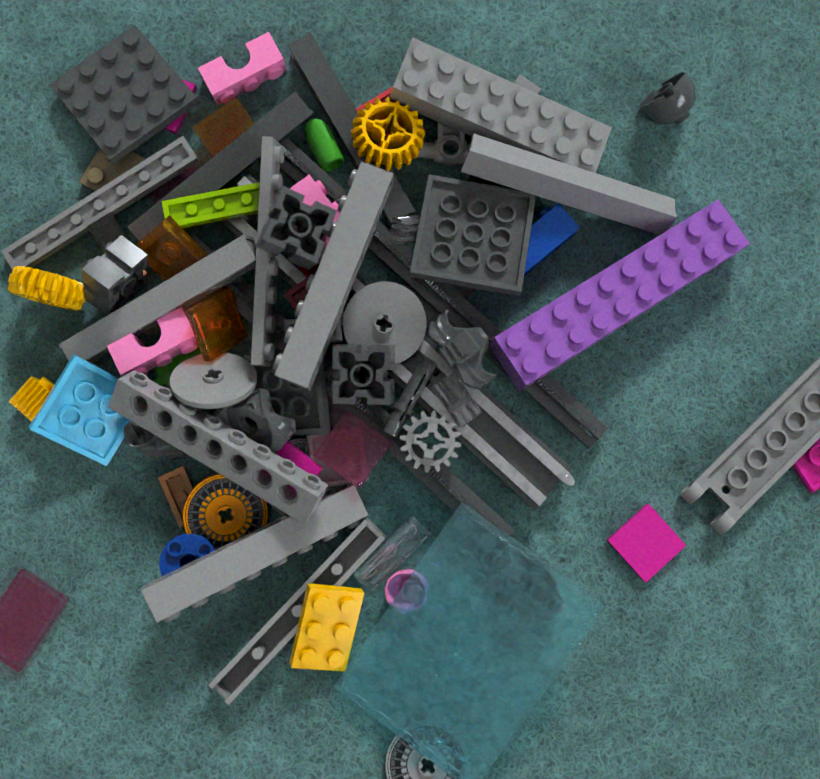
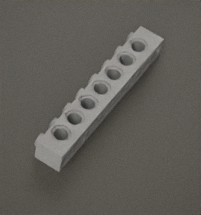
M133 370L117 380L108 405L110 409L304 524L316 511L328 487V484L321 481L318 476L307 473L297 467L291 460L284 459L272 452L267 446L251 440L243 432L224 424L218 417L209 415L199 408L182 403L173 395L170 389L156 384L143 373Z

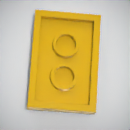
M307 583L289 661L291 668L346 672L364 597V592L361 588Z

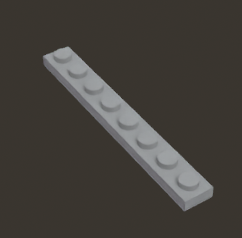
M182 136L1 252L12 270L16 266L32 268L200 161L188 141Z
M262 136L257 242L263 226L272 218L268 216L275 195L283 186L282 176L279 174L280 164L284 161V150L272 136ZM256 248L251 365L270 367V361L274 359L275 354L274 344L271 343L272 332L276 328V318L273 315V304L277 302L274 276L278 275L279 264L278 260L275 259V255Z

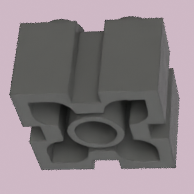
M282 186L275 195L268 216L272 218L263 226L256 247L275 256L284 251L290 254L289 262L310 270L318 263L325 244L324 241L319 239L330 231L337 210L317 201L309 206L303 203L304 195ZM293 225L297 226V232L293 230Z
M122 235L114 242H108L102 250V256L99 257L97 255L94 259L90 258L81 269L85 300L106 316L124 306L125 301L130 296L133 298L147 285L148 273L145 269L148 267V254Z
M361 344L334 345L333 369H340V378L333 380V404H357L361 401V397H367V404L391 405L395 401V379H388V370L395 368V345L367 346V352L361 351ZM364 367L370 372V377L366 381L363 380V376H359V371L364 369Z

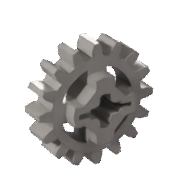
M422 411L420 420L412 416L410 419L413 425L411 427L404 425L403 429L408 433L407 435L400 436V440L406 442V445L402 446L400 450L409 452L405 460L408 462L414 459L416 461L414 468L417 469L422 464L427 473L430 466H434L437 472L440 471L441 463L449 467L450 462L448 458H457L458 455L453 450L454 448L461 447V443L455 442V438L461 435L460 432L452 431L456 423L453 421L447 424L445 422L446 414L440 419L436 418V411H432L431 417H427L425 412ZM428 423L427 430L423 433L413 434L420 425ZM438 425L446 430L449 439L443 438L437 431ZM429 434H433L434 440L444 444L434 445L429 450L427 449V444L417 441V439H426ZM411 445L421 448L424 452L423 459L414 453ZM439 449H448L442 458L433 461L435 452Z

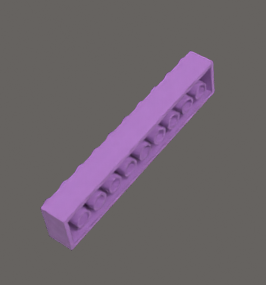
M718 199L494 337L489 347L520 392L726 262L750 243Z

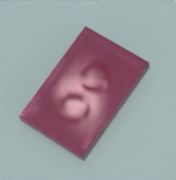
M25 568L20 569L0 599V660L17 672L24 668L69 600L67 596Z

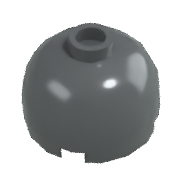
M680 72L662 83L663 87L655 94L653 90L640 103L644 114L652 122L662 125L675 122L677 125L690 116L688 111L695 103L696 93L691 79L684 72Z

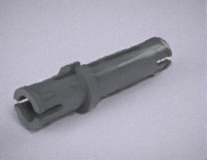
M421 356L398 402L393 403L392 407L394 409L381 429L382 431L398 439V435L408 417H412L414 414L412 410L435 367H437L438 364Z

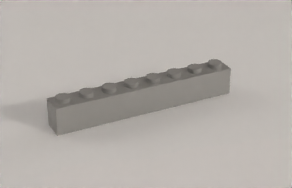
M364 162L360 163L358 170L353 169L348 182L351 188L348 195H343L339 202L338 211L340 215L337 222L333 221L330 231L327 233V237L330 239L327 247L322 249L317 263L319 266L316 274L311 273L306 284L308 293L305 301L300 300L295 311V316L298 317L294 328L290 326L286 332L284 343L287 345L284 353H279L275 359L273 370H276L275 376L278 379L311 391L394 184L393 173Z
M347 484L323 496L316 511L305 524L287 514L142 586L141 591L156 622L163 619L165 623L170 622L181 615V610L192 606L194 609L208 602V596L216 592L219 595L225 594L235 588L234 583L244 578L246 581H250L261 575V569L269 565L272 568L278 567L288 561L287 556L295 552L300 555L313 548L312 543L320 539L326 542L338 536V530L346 526L348 529L360 525L363 522L362 518L368 516V513L355 485Z

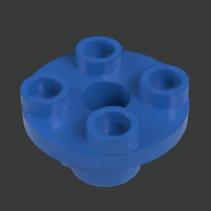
M188 533L176 536L165 545L159 559L160 573L164 576L214 551L215 548L206 538L197 534Z

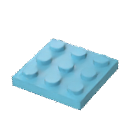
M73 354L31 422L29 429L108 466L125 437L123 429L130 422L129 419L108 407L119 378Z

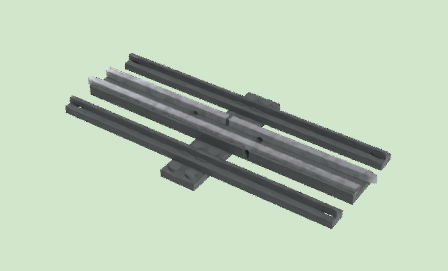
M288 138L279 143L283 147L284 156L292 162L290 164L284 158L283 163L280 164V170L293 182L298 183L308 175L315 182L320 180L328 192L326 195L331 203L335 201L338 205L342 196L348 195L346 190ZM249 174L247 177L244 176L237 185L243 186L258 182ZM258 214L219 221L237 238L245 234L253 237L255 245L257 244ZM378 221L368 250L406 283L405 287L418 297L424 307L427 319L426 334L421 346L410 358L395 364V368L388 370V379H395V383L404 391L421 356L436 362L438 365L435 367L416 403L430 416L432 411H436V418L440 419L446 414L445 422L447 424L454 421L456 424L452 431L460 432L461 434L455 439L532 510H536L560 481L569 486L575 484L573 477L569 473L572 468L483 387L482 389H473L465 385L460 378L456 364L449 367L439 354L441 348L429 337L431 321H436L437 317L447 309L449 310L448 321L453 327H481L488 336L489 344L494 337L502 332L467 301L476 289L409 277L414 252ZM293 225V230L297 232V226ZM193 234L187 241L185 239L181 241L182 246L175 254L190 267L212 254L213 251ZM282 251L278 256H275L279 264L278 276L293 288L306 279V277L296 264L288 261L290 254ZM188 252H190L191 254H193V255L198 259V261H197L192 255H190ZM358 273L340 316L342 335L344 337L343 317L347 304L355 293L368 285ZM239 277L216 291L253 325L254 289L244 279ZM273 307L276 328L272 332L271 343L280 351H284L286 348V343H284V320L287 319ZM384 316L383 320H378L377 325L382 327V332H385L386 328L392 327V323L388 321L389 316ZM488 346L485 356L508 376ZM325 355L323 360L331 430L345 429L355 420L495 551H498L504 543L506 544L509 540L508 538L515 530L443 463L440 464L439 472L435 470L434 466H430L427 473L422 464L417 469L414 468L416 462L414 459L408 462L405 460L409 452L400 450L402 446L406 445L405 441L400 440V436L407 435L408 432L402 428L397 439L382 431L381 429L386 424L390 414L380 405L367 404V397H361V401L357 404H333V380L340 378V369H333V362ZM364 367V369L359 371V376H363V380L366 381L370 377V372ZM549 374L523 389L587 449L591 448L608 429L607 426ZM579 425H582L590 434H592V436H590L586 431H584ZM411 445L414 453L423 459L424 452L421 448ZM486 528H488L489 530H491L499 539H497V538H496L491 532H489Z

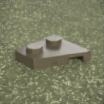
M99 148L79 183L95 192L144 161L145 158L130 152L113 165Z

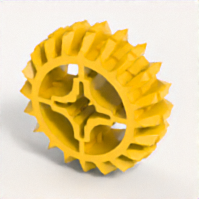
M389 96L385 99L384 103L378 97L374 100V105L367 101L364 109H359L357 112V117L353 119L352 123L353 129H351L353 147L358 148L357 154L359 157L366 156L365 162L367 164H370L372 161L376 162L375 167L377 168L385 165L387 171L391 170L392 165L398 170L402 168V163L409 166L412 158L416 159L418 157L419 150L422 149L424 144L422 139L425 136V130L422 129L423 120L417 119V111L409 112V105L401 106L399 100L395 101V103L390 102ZM391 127V135H388V138L385 141V133H388V130ZM369 136H371V139L374 140V141H376V142L379 144V146H377L376 144H374V143L370 140Z
M24 266L13 267L12 273L9 275L7 289L16 296L72 311L81 310L83 303L86 301L84 298V285L68 277Z

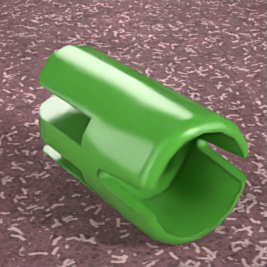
M310 120L305 127L308 144L320 168L325 172L333 171L344 163L345 158L330 127L322 120Z

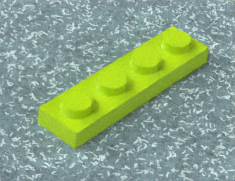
M260 182L162 201L166 228L171 231L258 214Z

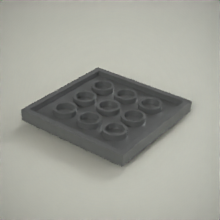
M136 25L49 84L51 89L113 165L199 103L196 95Z
M429 174L409 277L520 297L536 195L515 189Z

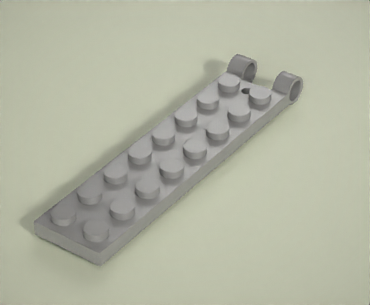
M820 356L695 480L680 492V495L689 504H692L709 489L727 507L710 523L720 535L727 532L820 438ZM723 486L728 487L729 491L727 494L722 492Z

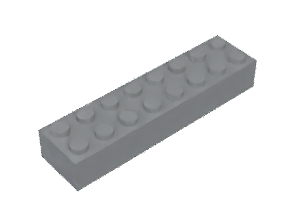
M413 37L389 95V99L395 103V101L399 100L401 106L408 104L410 110L417 111L421 115L471 137L474 133L596 173L612 128Z

